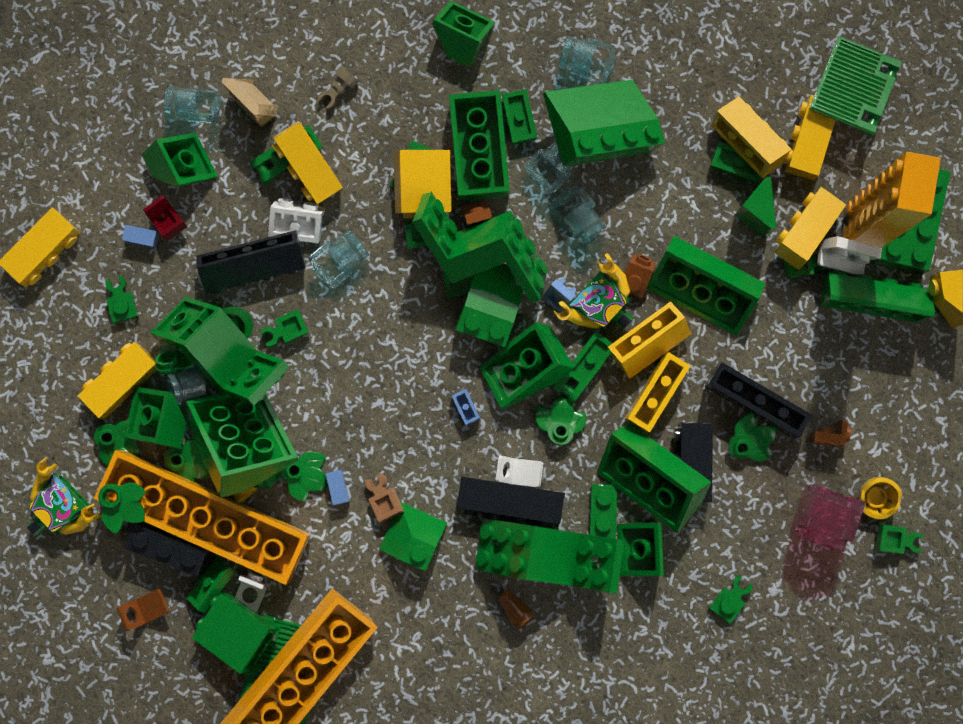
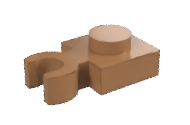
M378 473L379 484L377 486L370 479L365 480V485L375 495L369 498V502L378 522L383 523L404 512V509L395 489L391 487L386 488V476Z

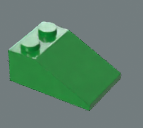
M501 264L473 275L455 326L456 331L502 347L506 346L523 295V289L507 264Z
M535 322L479 366L501 409H506L555 384L575 369L553 328Z

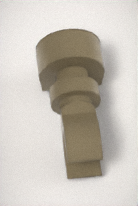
M342 65L336 70L340 80L338 82L335 80L332 83L333 87L323 91L318 96L319 103L325 97H331V102L326 107L327 110H331L336 106L338 97L341 93L344 94L346 92L345 88L347 86L352 89L358 82Z

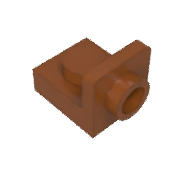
M485 200L462 206L467 228L492 218L490 208H488Z
M842 419L837 422L836 434H834V429L819 427L818 431L810 433L809 443L833 447L846 446V442H849L851 436V427H848V420Z

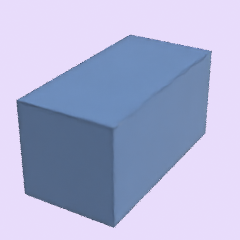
M125 225L122 241L156 249L159 233L154 230Z
M466 389L452 395V399L465 426L480 419Z
M343 470L326 473L332 504L338 505L350 502Z

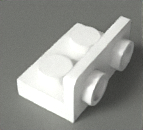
M286 198L274 201L270 207L268 237L296 230L299 241L319 244L322 216L325 213V208L319 207V204L314 202L293 203V200Z
M836 236L820 242L817 264L857 276V274H864L865 264H869L870 260L881 258L882 248Z

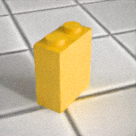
M450 150L394 151L395 213H403V218H414L422 195L431 191L436 199L442 202L444 212H451Z

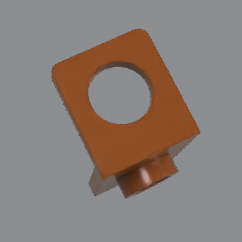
M156 589L116 608L126 631L142 626L169 613V608L160 589ZM127 609H131L134 612V623L127 618Z

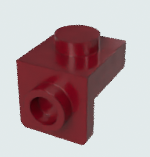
M163 195L143 209V212L152 221L166 242L187 228L185 222Z

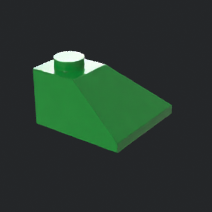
M451 0L434 18L432 23L446 55L454 59L456 63L468 67L477 59L495 24L494 21Z
M196 132L157 139L141 154L152 177L174 187L208 181L218 177Z
M135 387L124 438L181 449L187 423L173 393Z
M400 502L404 512L392 518L379 550L426 571L447 522Z

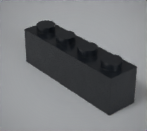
M296 230L196 256L197 271L206 294L221 293L228 288L244 287L251 282L271 280L278 275L294 274L302 269H306L303 250Z
M723 362L716 365L704 386L744 411L753 413L756 418L768 425L775 426L777 430L792 439L801 437L813 416Z
M461 476L456 508H462L461 514L476 516L477 511L487 512V518L502 520L503 515L513 517L512 522L528 524V520L531 519L539 521L538 526L554 528V523H561L565 493Z

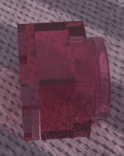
M816 484L804 485L792 525L796 526L793 535L806 541L844 552L847 542L854 541L866 502L851 496L845 497L842 493L832 492L831 489Z

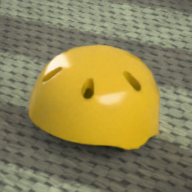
M873 477L862 485L859 491V505L862 511L869 517L885 519L892 516L899 509L902 492L894 481L885 477Z

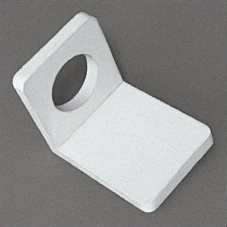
M499 456L496 482L540 487L543 462ZM505 463H506V464H507V473H506V475H505V477H504V475H503V467H504V465H505Z
M249 572L248 575L239 576L238 580L241 583L235 598L256 612L259 609L268 584L262 582L263 577ZM246 588H254L257 591L255 602L247 603L243 600L242 593Z

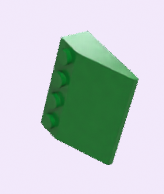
M633 80L546 91L543 93L563 167L646 154L665 144L659 119Z
M224 393L186 401L187 426L220 498L245 492L298 461V456L267 395L254 406Z

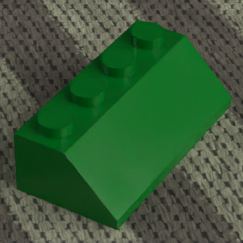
M673 236L646 289L737 336L759 301L765 283L690 243Z
M832 270L831 273L823 276L819 302L821 307L922 323L935 316L933 297L929 289H924L922 284L908 283L907 286L900 285L897 280L887 278L882 279V281L872 280V276L857 274V277L847 276V272L841 270Z
M631 423L611 433L597 470L599 475L677 533L703 502L711 484L710 480Z

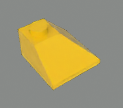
M963 270L939 272L930 276L928 288L933 296L935 305L952 328L963 326Z

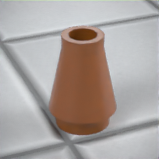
M510 589L498 598L511 625H515L518 630L534 618V615L531 613L532 609L515 596Z

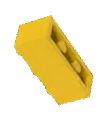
M811 95L806 102L802 101L797 116H800L801 120L799 126L795 125L792 130L790 140H794L792 150L784 164H787L784 172L812 181L819 176L836 121L809 109L814 95Z
M740 97L719 109L712 121L711 126L762 178L784 164L792 150L770 128L768 123L763 121L752 110L751 106Z
M299 121L273 137L276 143L272 147L280 159L284 156L290 163L286 168L294 180L300 178L304 184L301 190L309 202L314 200L316 204H319L343 188Z
M822 187L815 194L810 192L802 202V205L805 207L803 211H796L788 222L792 225L789 231L784 229L775 241L779 245L774 253L797 270L809 260L846 206L845 203Z
M52 207L0 259V266L19 284L25 287L34 285L41 278L42 275L40 273L47 266H53L59 260V254L65 248L68 249L78 240L76 236L80 232L61 213Z
M669 302L608 346V349L616 364L631 379L689 337L692 332L686 318Z
M136 342L126 344L119 351L118 354L120 356L113 362H107L100 369L101 374L95 380L90 379L81 387L82 392L78 397L99 419L105 420L134 392L135 387L141 386L156 371V361L140 344Z
M669 352L665 353L623 420L631 423L643 433H649L689 370L690 365Z

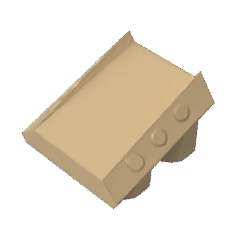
M222 78V85L227 89V93L259 126L263 127L271 118L276 117L278 105L272 104L253 85L254 80Z

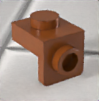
M632 254L624 273L627 278L630 294L643 298L656 265L645 255Z

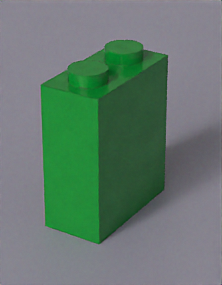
M220 593L211 601L209 605L210 610L207 615L196 624V632L192 639L239 674H250L278 631V628L233 595Z

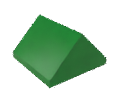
M765 177L734 215L762 238L768 237L776 229L771 177Z
M661 522L617 524L618 539L625 540L620 576H664Z

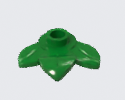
M165 343L158 350L155 368L160 374H172L180 369L185 370L194 367L185 354L175 346Z
M565 396L557 398L552 404L551 409L537 407L535 411L538 427L547 432L549 440L557 446L569 444L573 435L581 432L586 425V413H574L572 403ZM563 429L565 431V435H558L556 433V430Z
M748 413L735 424V436L730 439L728 450L736 459L749 458L755 462L767 460L773 455L768 445L774 441L777 429L771 425L757 426L753 413ZM740 444H746V448L743 451L738 450Z
M121 421L116 425L102 424L94 432V441L100 447L99 458L106 466L109 465L115 450H124L140 457L139 448L133 439L124 438L127 421ZM104 433H110L112 435V439L110 441L103 440L102 435Z
M194 439L185 442L181 449L171 447L164 456V462L168 469L195 482V478L204 479L210 476ZM173 456H180L182 462L179 464L175 463Z
M313 451L305 452L298 458V461L282 470L281 477L284 481L288 482V492L296 500L305 502L309 491H321L328 488L326 475L320 470L326 460L323 454ZM293 465L298 469L297 474L294 476L289 473V468Z
M126 483L122 486L117 484L103 486L99 491L98 500L103 507L101 519L104 525L116 534L120 531L124 521L130 523L144 522L145 510L139 500L145 495L146 491L136 483ZM111 492L117 495V499L114 502H111L108 498Z

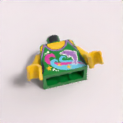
M605 254L608 260L607 263L600 264L598 260L596 261L600 271L569 304L571 308L563 301L559 302L564 310L561 313L553 311L558 319L568 320L578 326L594 329L600 326L605 328L613 320L623 330L634 319L623 309L630 300L628 298L630 289L626 275L614 264L609 254Z
M46 457L36 465L38 473L34 480L30 495L31 503L29 504V509L36 517L27 525V528L36 537L46 528L52 533H62L64 535L81 532L92 521L100 518L101 513L94 515L92 510L95 504L90 505L60 473H53L51 475L57 469V464L54 463L48 467L46 463L48 458Z

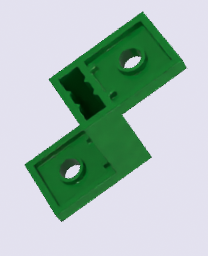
M432 191L422 195L412 223L451 283L507 263L530 302L540 300L548 272L547 265L543 259L539 258L533 241L526 237L520 220L515 219L511 211L457 232L453 220H449L444 212L442 202L436 199Z
M186 296L150 332L156 340L179 348L216 391L253 406L264 399L266 392L275 383H278L283 378L284 373L290 368L284 360L257 351L221 307Z
M483 518L475 570L524 580L570 585L617 594L625 540ZM600 558V567L597 568V560Z

